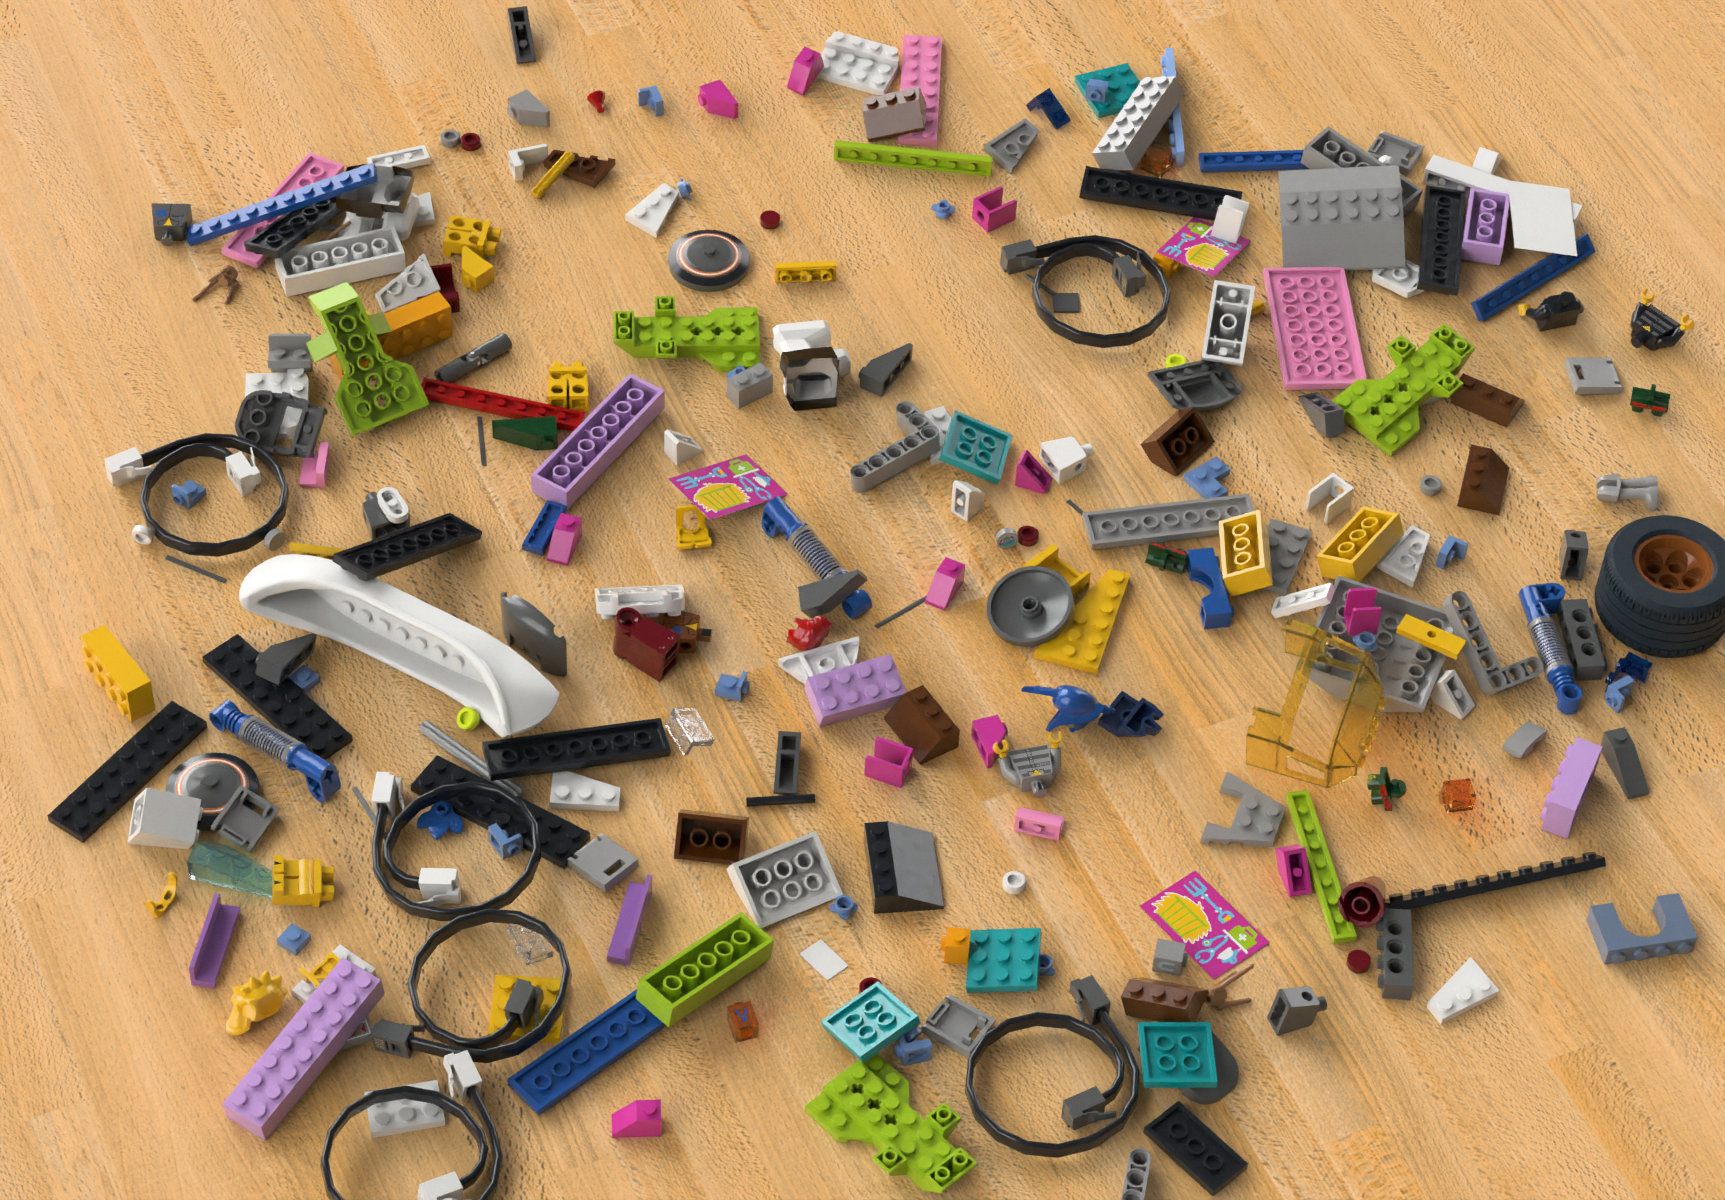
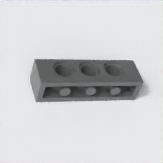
M1587 599L1561 600L1557 616L1568 656L1573 666L1575 681L1601 680L1603 672L1607 670V660L1602 656V642L1598 641L1597 625L1593 624V610L1591 607L1589 608Z
M1385 908L1382 918L1376 923V931H1380V936L1377 937V950H1381V955H1378L1377 969H1381V974L1378 975L1377 987L1382 989V998L1410 1000L1414 987L1411 910Z

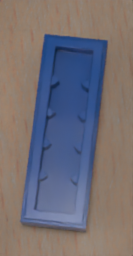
M547 500L525 538L522 550L542 556L551 541L556 522L561 513L566 514L567 506Z

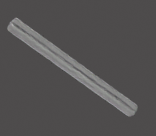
M425 720L420 724L421 733L485 779L509 791L514 796L521 798L524 796V789L510 779L491 781L484 760L431 722Z

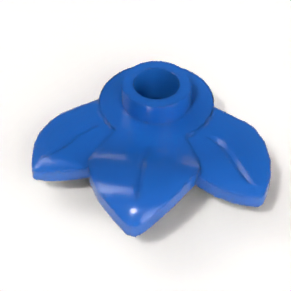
M441 801L435 803L430 811L420 815L417 821V828H428L431 836L435 840H439L448 829L454 833L461 834L463 831V820L460 815L454 813L451 804Z

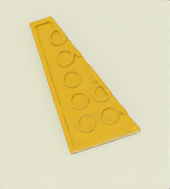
M1109 569L1074 607L1072 618L1067 627L1052 640L1041 644L1034 651L1033 658L1097 674L1130 580V574Z

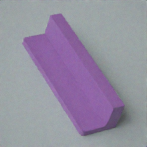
M647 875L645 884L629 882L607 954V962L630 966L652 894L651 875Z
M218 893L214 894L189 966L191 985L215 989L241 913L240 907L221 904V897Z

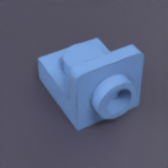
M1090 79L1086 86L1085 99L1104 103L1109 82Z
M657 86L639 89V106L648 105L650 110L653 109L656 117L664 115L663 99Z
M190 479L181 487L176 484L171 486L173 501L189 510L206 495V488Z
M1449 535L1439 551L1435 566L1444 569L1447 562L1451 563L1454 557L1464 560L1468 543Z
M743 671L740 678L721 674L715 688V696L741 702L743 694H747L750 688V681H747V672Z
M1629 675L1608 685L1604 700L1616 713L1622 711L1625 699L1632 693L1634 680Z
M497 823L488 827L489 842L503 860L523 850V837L520 833L509 838L508 833L504 829L501 830Z
M904 1035L897 1039V1043H894V1051L896 1057L901 1058L903 1066L930 1061L932 1044L930 1038L906 1043Z

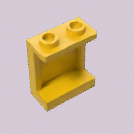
M1053 543L1023 565V567L1043 566L1055 570L1066 579L1074 598L1081 592H1085L1090 586L1091 572L1086 570L1081 574L1058 557L1059 548Z

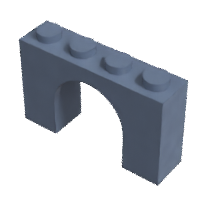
M1679 893L1656 897L1652 911L1661 932L1651 937H1641L1627 931L1621 924L1613 903L1590 906L1586 920L1604 965L1693 952L1697 935Z

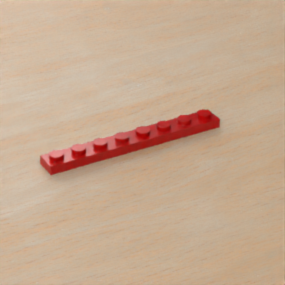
M425 377L421 383L424 393L430 401L513 419L556 416L557 428L574 431L585 420V412Z

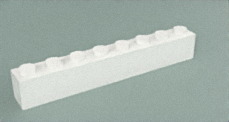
M1434 154L1425 168L1423 184L1465 191V198L1469 199L1471 188L1509 194L1507 179ZM1509 202L1508 213L1511 214V208H1510V202ZM1571 202L1575 229L1580 219L1582 205Z

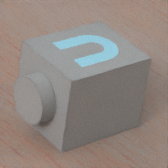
M1158 938L1152 971L1180 976L1181 967L1186 968L1189 954L1184 953L1186 943Z

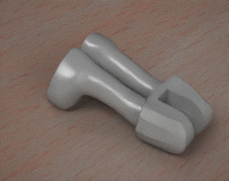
M1618 473L1597 478V499L1599 501L1618 503V500L1640 499L1645 501L1648 510L1656 511L1658 501L1657 476L1650 475L1642 478L1620 479Z

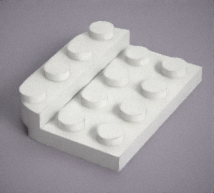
M836 31L825 41V48L821 53L824 68L816 78L870 94L883 95L887 92L898 72V49Z
M287 368V373L246 374L245 397L254 391L268 390L272 391V393H291L295 397L309 401V381L303 368ZM287 406L277 440L294 438L302 409Z
M683 585L595 588L596 613L601 614L602 619L615 618L617 612L625 607L633 608L640 614H646V617H657L659 613H668V616H679L681 611L685 609Z

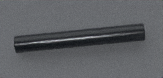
M815 794L746 798V807L815 803Z

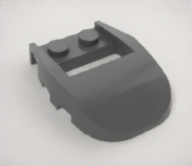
M259 390L248 394L242 401L235 421V429L239 437L259 444L266 451L287 457L314 458V449L325 414L327 415L328 411L323 406H320V408L314 406L310 401L295 397L291 393H272V391ZM287 406L302 409L290 449L275 445Z
M1213 1032L1212 1040L1218 1080L1217 1088H1179L1182 1090L1183 1096L1198 1104L1218 1102L1237 1086L1239 1080L1238 1065L1235 1058Z

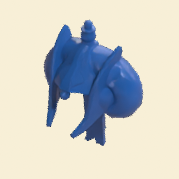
M1039 685L1021 688L1022 692L1053 697V705L1059 710L1048 723L1046 728L1048 732L1058 726L1074 724V728H1069L1070 732L1073 733L1084 728L1089 722L1094 721L1101 713L1109 715L1110 713H1115L1114 708L1102 705L1093 695L1075 686L1060 685L1053 689L1051 687H1040Z

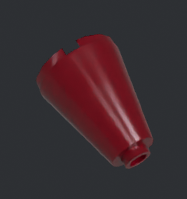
M1371 876L1351 883L1343 889L1338 906L1344 920L1355 924L1356 927L1364 928L1376 924L1382 918L1385 911L1386 893L1383 880L1379 877Z

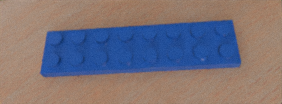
M636 989L508 1078V1086L539 1116L666 1025L636 999Z

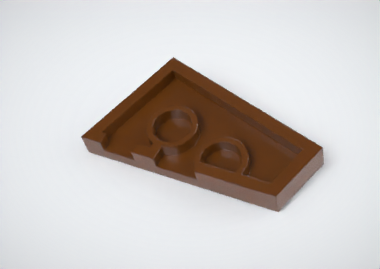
M553 150L544 160V167L551 169L566 151ZM573 153L575 160L562 175L595 188L616 165V162L612 158H608V161L599 160L598 156L590 155V158L580 157L578 153Z

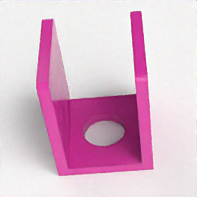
M1001 186L973 200L972 218L987 233L1016 219L1017 201L1012 200L1002 205L1003 188Z
M1376 588L1348 590L1343 613L1348 636L1359 635V633L1364 631L1377 635L1382 609L1381 607H1374L1377 594Z
M876 737L874 757L867 755L865 758L864 775L902 788L912 768L914 748Z

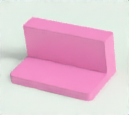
M320 442L319 452L313 453L314 458L303 457L300 487L325 488L330 461L329 442Z
M1021 807L1016 813L1014 831L1059 841L1065 818Z

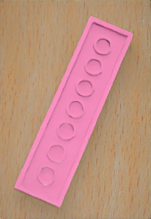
M904 35L900 91L920 87L926 102V122L924 131L898 136L897 144L937 146L942 37Z
M309 152L268 198L344 172V165ZM282 215L238 230L222 248V255L258 268L268 256L246 251L244 243Z

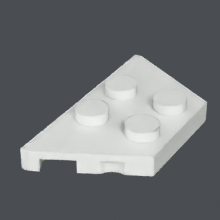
M1406 259L1405 268L1372 270V282L1405 298L1425 292L1424 290L1417 289L1419 265Z
M853 637L779 658L778 665L805 685L807 677L857 664L859 637Z

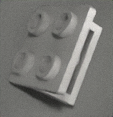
M269 334L268 368L271 369V372H287V368H303L304 372L313 371V359L306 345L311 340V334Z

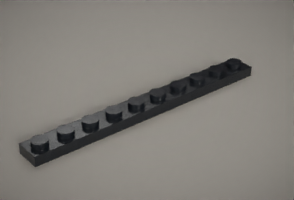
M1586 852L1582 854V857H1563L1560 862L1556 863L1544 861L1540 862V866L1537 867L1521 866L1518 867V871L1514 872L1502 870L1498 871L1497 875L1491 877L1489 875H1479L1472 881L1466 879L1456 880L1454 885L1437 884L1433 885L1432 889L1426 891L1424 889H1414L1410 891L1411 894L1407 895L1402 893L1391 894L1389 899H1385V908L1406 910L1606 866L1605 857L1597 855L1596 852Z

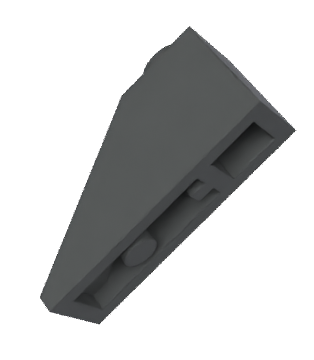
M527 6L508 8L507 23L516 63L536 62Z
M908 343L871 360L866 367H862L858 376L860 378V388L882 397L912 360L913 344Z
M1318 392L1298 396L1299 402L1319 433L1327 438H1335L1338 434L1346 433L1343 408Z
M857 569L799 586L801 611L810 618L831 612L867 581V576Z
M312 633L271 645L257 656L255 662L257 664L256 675L280 685L314 652L317 635Z
M1626 728L1605 731L1600 745L1603 746L1601 752L1627 799L1649 795V789L1635 744Z

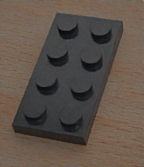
M1180 1101L1176 1102L1144 1127L1143 1133L1212 1196L1247 1170L1248 1163Z

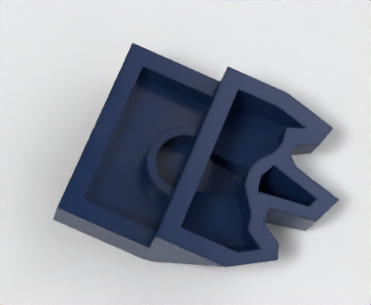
M1121 691L1110 705L1111 708L1115 709V713H1110V715L1103 714L1097 723L1117 737H1145L1146 734L1155 736L1159 734L1162 727L1154 720H1159L1164 714L1146 699L1142 698L1140 701H1137Z

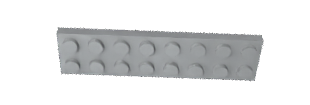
M1241 494L1083 512L1082 520L1091 550L1147 544L1150 542L1156 543L1220 535L1219 521L1255 510L1250 495Z

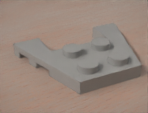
M1226 772L1220 793L1242 800L1231 828L1207 822L1200 843L1209 844L1210 841L1220 842L1221 845H1229L1230 842L1243 843V846L1273 847L1285 815L1286 807L1233 774Z

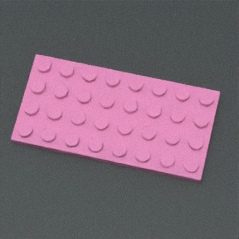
M1264 268L1263 277L1284 390L1346 389L1357 379H1367L1344 268Z

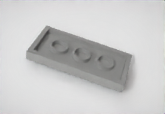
M1271 519L1268 525L1273 585L1262 589L1286 595L1312 537V531Z

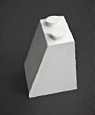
M147 787L134 800L127 843L180 849L190 848L197 842L199 837V829L196 828L197 822L201 820L203 807H200L201 799Z

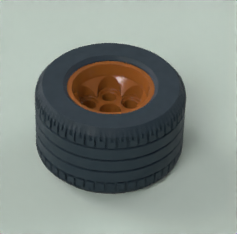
M1650 516L1632 521L1622 527L1612 537L1606 548L1595 588V606L1605 628L1626 646L1640 653L1655 657H1687L1703 652L1713 646L1725 632V540L1709 527L1679 516Z

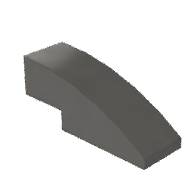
M778 731L774 794L797 795L801 732Z

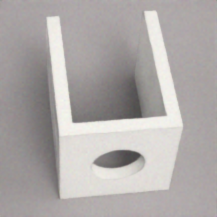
M1225 195L1222 205L1218 207L1211 236L1235 244L1242 233L1249 202Z
M1332 473L1309 490L1305 509L1309 511L1331 495L1335 499L1327 504L1324 523L1328 524L1351 506L1354 487ZM1337 486L1344 490L1342 494L1337 490Z

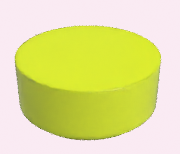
M1171 354L1166 358L1165 368L1186 364V359L1182 355Z
M464 707L459 711L457 724L460 728L471 731L479 724L480 715L476 709Z

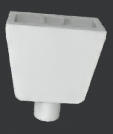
M1066 437L1042 442L1039 458L1056 482L1061 484L1085 471L1087 457L1092 456L1094 452L1089 443L1080 446L1074 437Z

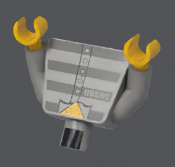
M1060 731L1058 732L1059 740L1052 739V732L1048 735V741L1052 744V748H1049V745L1008 751L1006 756V751L1009 749L1008 741L1002 740L1003 750L998 747L997 742L994 743L993 751L1000 756L998 761L1002 776L1013 785H1016L1021 792L1033 791L1036 798L1045 796L1047 794L1046 788L1052 786V779L1057 777L1061 767V748L1058 746V743L1062 740V733Z

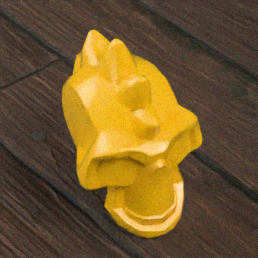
M264 971L258 979L251 976L249 981L243 986H234L232 988L234 993L231 997L233 1010L226 1023V1031L231 1035H240L250 1030L251 1021L258 1022L273 1016L280 1009L283 998L288 992L286 988L282 987V976L278 975L271 978L269 971Z

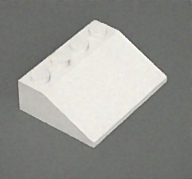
M816 831L733 863L726 869L735 891L755 924L760 928L843 895Z

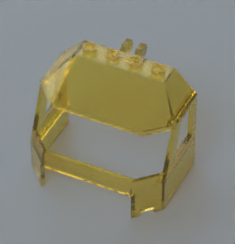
M1287 619L1285 625L1281 628V631L1286 632L1285 653L1299 656L1300 659L1281 713L1256 706L1253 707L1252 715L1256 716L1254 726L1249 725L1247 732L1246 764L1324 788H1331L1357 776L1359 768H1364L1367 758L1364 752H1370L1372 749V741L1376 737V729L1380 719L1377 713L1379 709L1383 710L1386 702V697H1383L1384 687L1370 652H1366L1318 627ZM1329 644L1361 658L1358 666L1327 657L1326 645ZM1315 662L1355 673L1332 740L1327 764L1288 745L1294 721ZM1290 757L1324 772L1325 778L1321 779L1288 769L1287 758Z

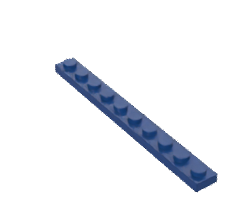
M374 163L363 165L264 201L250 204L241 209L230 211L218 217L187 227V242L190 246L378 182L377 167Z

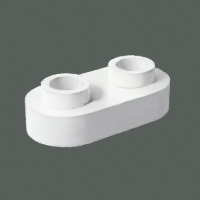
M392 487L382 488L377 494L380 508L388 520L392 523L405 522L409 517V510L399 492Z

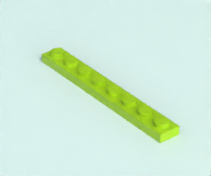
M835 140L834 160L991 177L993 157L838 140Z
M1309 790L1287 792L1285 799L1300 845L1306 847L1310 876L1332 943L1355 942L1357 935L1353 923H1348L1344 920L1339 912L1338 901L1342 890Z

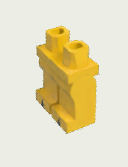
M451 215L443 239V256L451 257L452 253L462 254L464 246L483 259L485 255L495 256L497 242L501 238V229L491 227V221L489 220L483 222L478 219Z
M574 361L572 366H564L562 362L552 363V367H549L548 404L567 408V392H569L570 409L589 411L587 366H584L582 361Z
M274 854L272 866V905H312V907H319L320 901H333L334 885H322V882L333 883L334 867L322 866V859H314V861L310 859L287 860L284 859V855Z

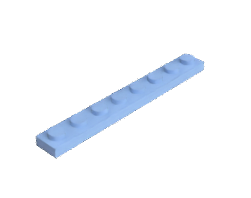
M1165 48V55L1161 56V67H1164L1162 69V76L1176 77L1173 48ZM1178 103L1168 118L1170 119L1168 120V132H1171L1169 135V145H1173L1171 147V159H1174L1175 167H1183L1185 150L1180 105Z

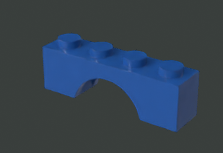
M1213 547L1188 550L1186 568L1189 579L1203 584L1211 592L1208 596L1201 599L1199 614L1203 628L1230 627L1231 618H1234V607L1229 604V591L1224 587L1223 574L1219 570V556H1215Z

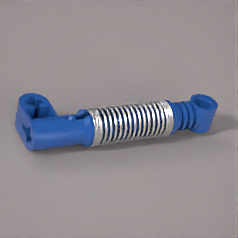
M776 496L767 502L761 519L762 528L767 536L773 538L783 533L786 536V542L799 555L803 563L808 566L818 580L848 572L834 554L829 551L822 540H820L818 535L815 534L813 529L808 524L802 523L780 496ZM857 589L842 602V608L846 615L853 619L871 609L872 601L864 590Z
M1557 583L1526 586L1519 591L1518 596L1528 620L1527 628L1531 640L1535 646L1538 658L1543 662L1545 677L1553 685L1558 699V710L1566 715L1575 714L1579 709L1583 693L1573 678V666L1556 622L1549 615L1558 613L1560 601L1564 600L1565 589Z
M225 700L209 714L211 723L218 730L225 731L227 729L235 734L238 740L287 769L292 771L298 770L305 774L309 791L319 802H325L341 788L335 765L312 753L305 744L253 715L247 716L240 712L232 701Z

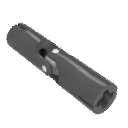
M501 333L465 355L435 370V378L438 381L453 383L476 368L511 350L512 342L505 333Z

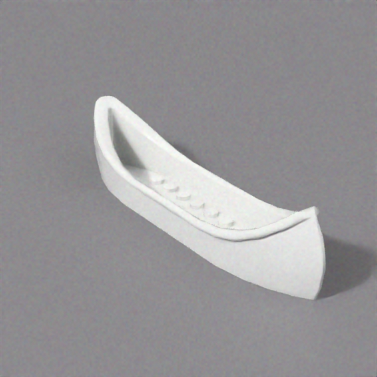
M279 555L253 568L242 582L239 600L245 610L355 648L443 692L463 706L476 709L479 712L480 719L502 738H508L510 735L521 733L537 726L550 716L557 705L560 692L532 664L504 643L483 630L376 578L368 581L360 580L355 574L342 569L333 560L310 555Z

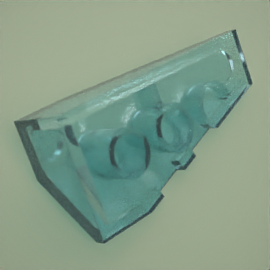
M208 840L195 843L187 860L189 879L272 898L271 869L229 845Z

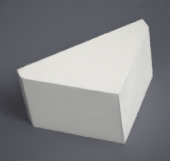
M668 429L664 432V453L676 466L702 453L703 449L692 437Z

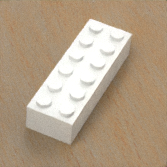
M394 226L294 247L281 258L275 259L276 271L286 297L334 287L344 282L352 283L402 272L406 269L405 252Z

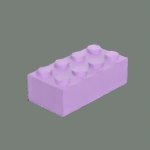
M1475 188L1470 189L1462 237L1461 259L1500 265L1510 202L1509 194Z
M891 654L807 677L804 686L819 728L893 707L903 694L906 693Z
M1576 737L1573 745H1568L1565 753L1566 758L1564 761L1562 760L1558 770L1559 774L1557 777L1555 776L1551 786L1552 790L1550 793L1548 792L1544 802L1545 806L1540 817L1543 820L1541 830L1568 839L1594 777L1603 746Z

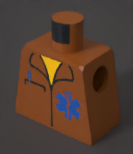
M681 611L679 616H668V613H665L662 626L681 635L678 653L696 652L698 641L711 642L712 629L700 628L699 615Z

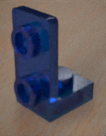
M1050 88L1026 104L1029 111L1036 107L1038 110L1042 109L1056 130L1071 121Z
M1629 652L1624 659H1619L1615 672L1611 671L1605 680L1607 688L1608 685L1620 680L1624 674L1645 683L1649 678L1653 663Z

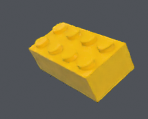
M1363 506L1317 555L1322 577L1336 580L1339 575L1360 582L1404 535L1399 513Z
M1257 510L1219 521L1222 574L1231 597L1272 586L1268 527L1261 511Z
M104 624L82 635V646L80 649L85 658L83 665L88 673L92 672L98 686L105 688L108 698L117 703L120 713L123 716L126 715L133 722L154 711L155 704L151 680Z

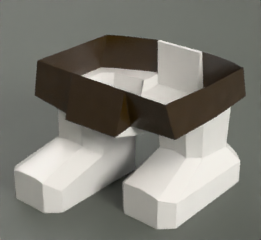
M367 164L347 167L346 172ZM375 164L378 182L338 195L336 197V209L346 211L343 224L347 221H351V224L342 230L337 238L371 231L375 218L381 219L384 215L382 228L394 226L400 241L409 238L420 207L419 198L416 194L412 193L415 179L413 172L401 167Z
M824 320L776 325L773 328V345L781 357L780 369L784 375L783 389L790 406L794 411L837 407L839 377H845L850 374L851 361L849 353L845 349L833 350L832 347H827L831 344L829 324Z

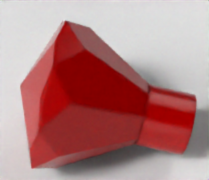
M595 91L587 96V101L596 107L598 113L605 111L603 106L605 92Z

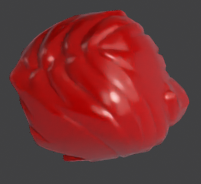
M820 615L812 620L795 618L794 622L798 624L797 629L788 630L786 642L803 652L818 648L828 636L832 623Z

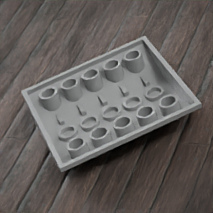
M1399 165L1278 171L1283 268L1339 267L1344 268L1345 271L1405 268L1404 219Z
M1338 575L1333 584L1335 592L1331 603L1323 606L1297 663L1296 670L1333 697L1376 712H1424L1447 656L1397 634L1396 629L1404 616L1408 614L1455 635L1444 610ZM1349 589H1377L1374 607H1381L1382 612L1377 635H1374L1376 638L1375 643L1378 644L1376 651L1358 652L1357 644L1353 642L1354 636H1348L1343 613Z

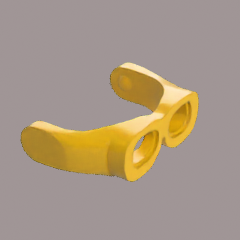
M169 872L167 875L168 881L161 894V902L154 903L150 899L145 902L147 910L155 918H160L177 897L178 877L173 872ZM167 895H172L168 901L165 900Z

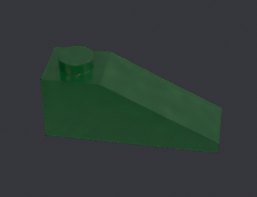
M556 416L492 420L494 439L536 451L558 448Z

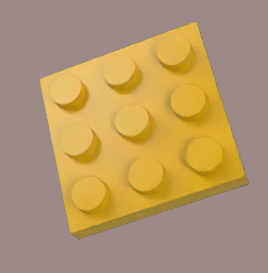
M496 974L488 1035L503 1027L507 1022L504 1008L517 979L530 981L531 985L543 990L544 1000L539 1011L540 1024L555 1003L562 978ZM564 1010L546 1037L539 1042H561ZM534 1013L527 1029L517 1028L508 1040L516 1041L535 1028Z

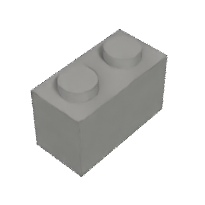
M761 362L727 379L726 397L738 409L773 392V374Z

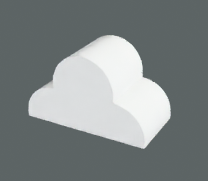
M1214 280L1201 360L1238 366L1243 365L1255 286Z

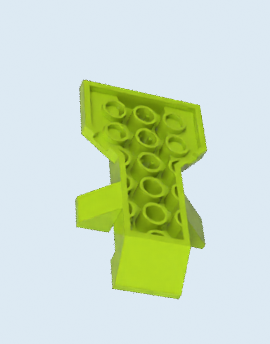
M348 282L308 297L316 317L318 316L325 333L310 340L306 345L314 363L334 354L338 359L344 375L334 399L351 437L388 424L430 405L413 366L392 359L393 357L384 353L378 337L392 332L384 313L367 315L359 295ZM361 359L369 363L366 368L360 365ZM370 378H372V381H377L375 387L368 384ZM378 398L386 401L383 407L377 404Z
M655 296V317H634V311H614V344L634 358H698L703 362L705 360L709 362L717 372L733 371L736 366H743L746 370L760 363L758 307L715 308L706 316L676 317L675 296Z
M1442 324L1430 335L1429 340L1418 350H1416V346L1404 336L1399 335L1387 346V350L1396 365L1392 372L1382 380L1357 379L1332 400V402L1344 409V419L1348 424L1390 457L1419 433L1418 408L1430 397H1450L1463 386V382L1455 376L1474 352L1475 347L1446 324Z
M878 1053L864 1063L860 1060L855 1062L823 1086V1092L805 1105V1112L837 1142L848 1143V1140H858L864 1144H873L880 1152L873 1156L872 1160L889 1176L906 1175L923 1191L943 1193L978 1164L961 1147L956 1149L947 1141L961 1121V1117L943 1102L926 1115L925 1121L909 1106V1081Z

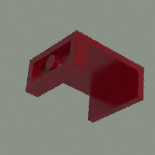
M452 264L430 266L441 289V295L451 306V313L460 312L459 295L455 291ZM426 296L417 297V300H419V299H421V298H423V297H426Z

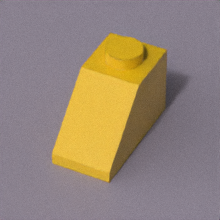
M464 246L462 248V283L477 293L494 281V266Z

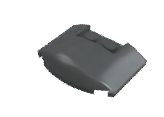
M1200 360L1150 371L1147 374L1171 407L1178 410L1195 407L1199 413L1218 409L1233 401L1243 390L1223 363Z
M507 592L501 593L502 630L509 646L515 643L518 649L528 653L535 662L541 664V671L556 676H566L567 650L565 637L559 638L554 634L555 625L532 604L517 595L509 598L507 597Z

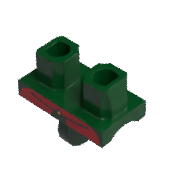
M1655 384L1651 385L1650 390L1633 387L1630 401L1632 411L1640 413L1643 412L1644 408L1650 409L1654 416L1661 417L1664 412L1667 413L1670 394L1655 391Z
M1150 542L1145 563L1159 567L1160 571L1167 569L1182 574L1188 553L1180 548L1167 547L1161 542Z
M1380 767V774H1368L1367 786L1368 790H1372V805L1384 804L1385 811H1392L1391 799L1401 798L1407 791L1406 784L1397 779L1391 781L1387 767Z

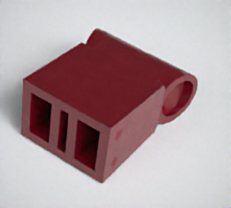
M621 608L616 614L613 653L619 658H628L630 664L660 682L678 661L681 635L647 617L642 618L641 614L633 608Z

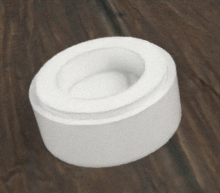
M136 525L131 536L140 544H150L155 534L147 526Z
M1010 871L1004 875L1002 887L1007 893L1016 895L1024 891L1026 878L1022 873Z

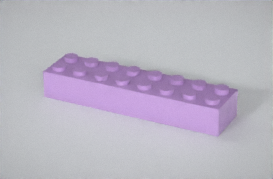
M629 374L531 475L532 493L545 500L566 505L568 510L665 408V390Z
M342 957L222 1103L227 1118L266 1141L385 995L381 979Z

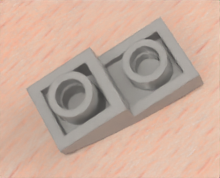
M1528 721L1507 739L1502 749L1509 752L1515 758H1523L1532 753L1534 744L1546 738L1547 730Z

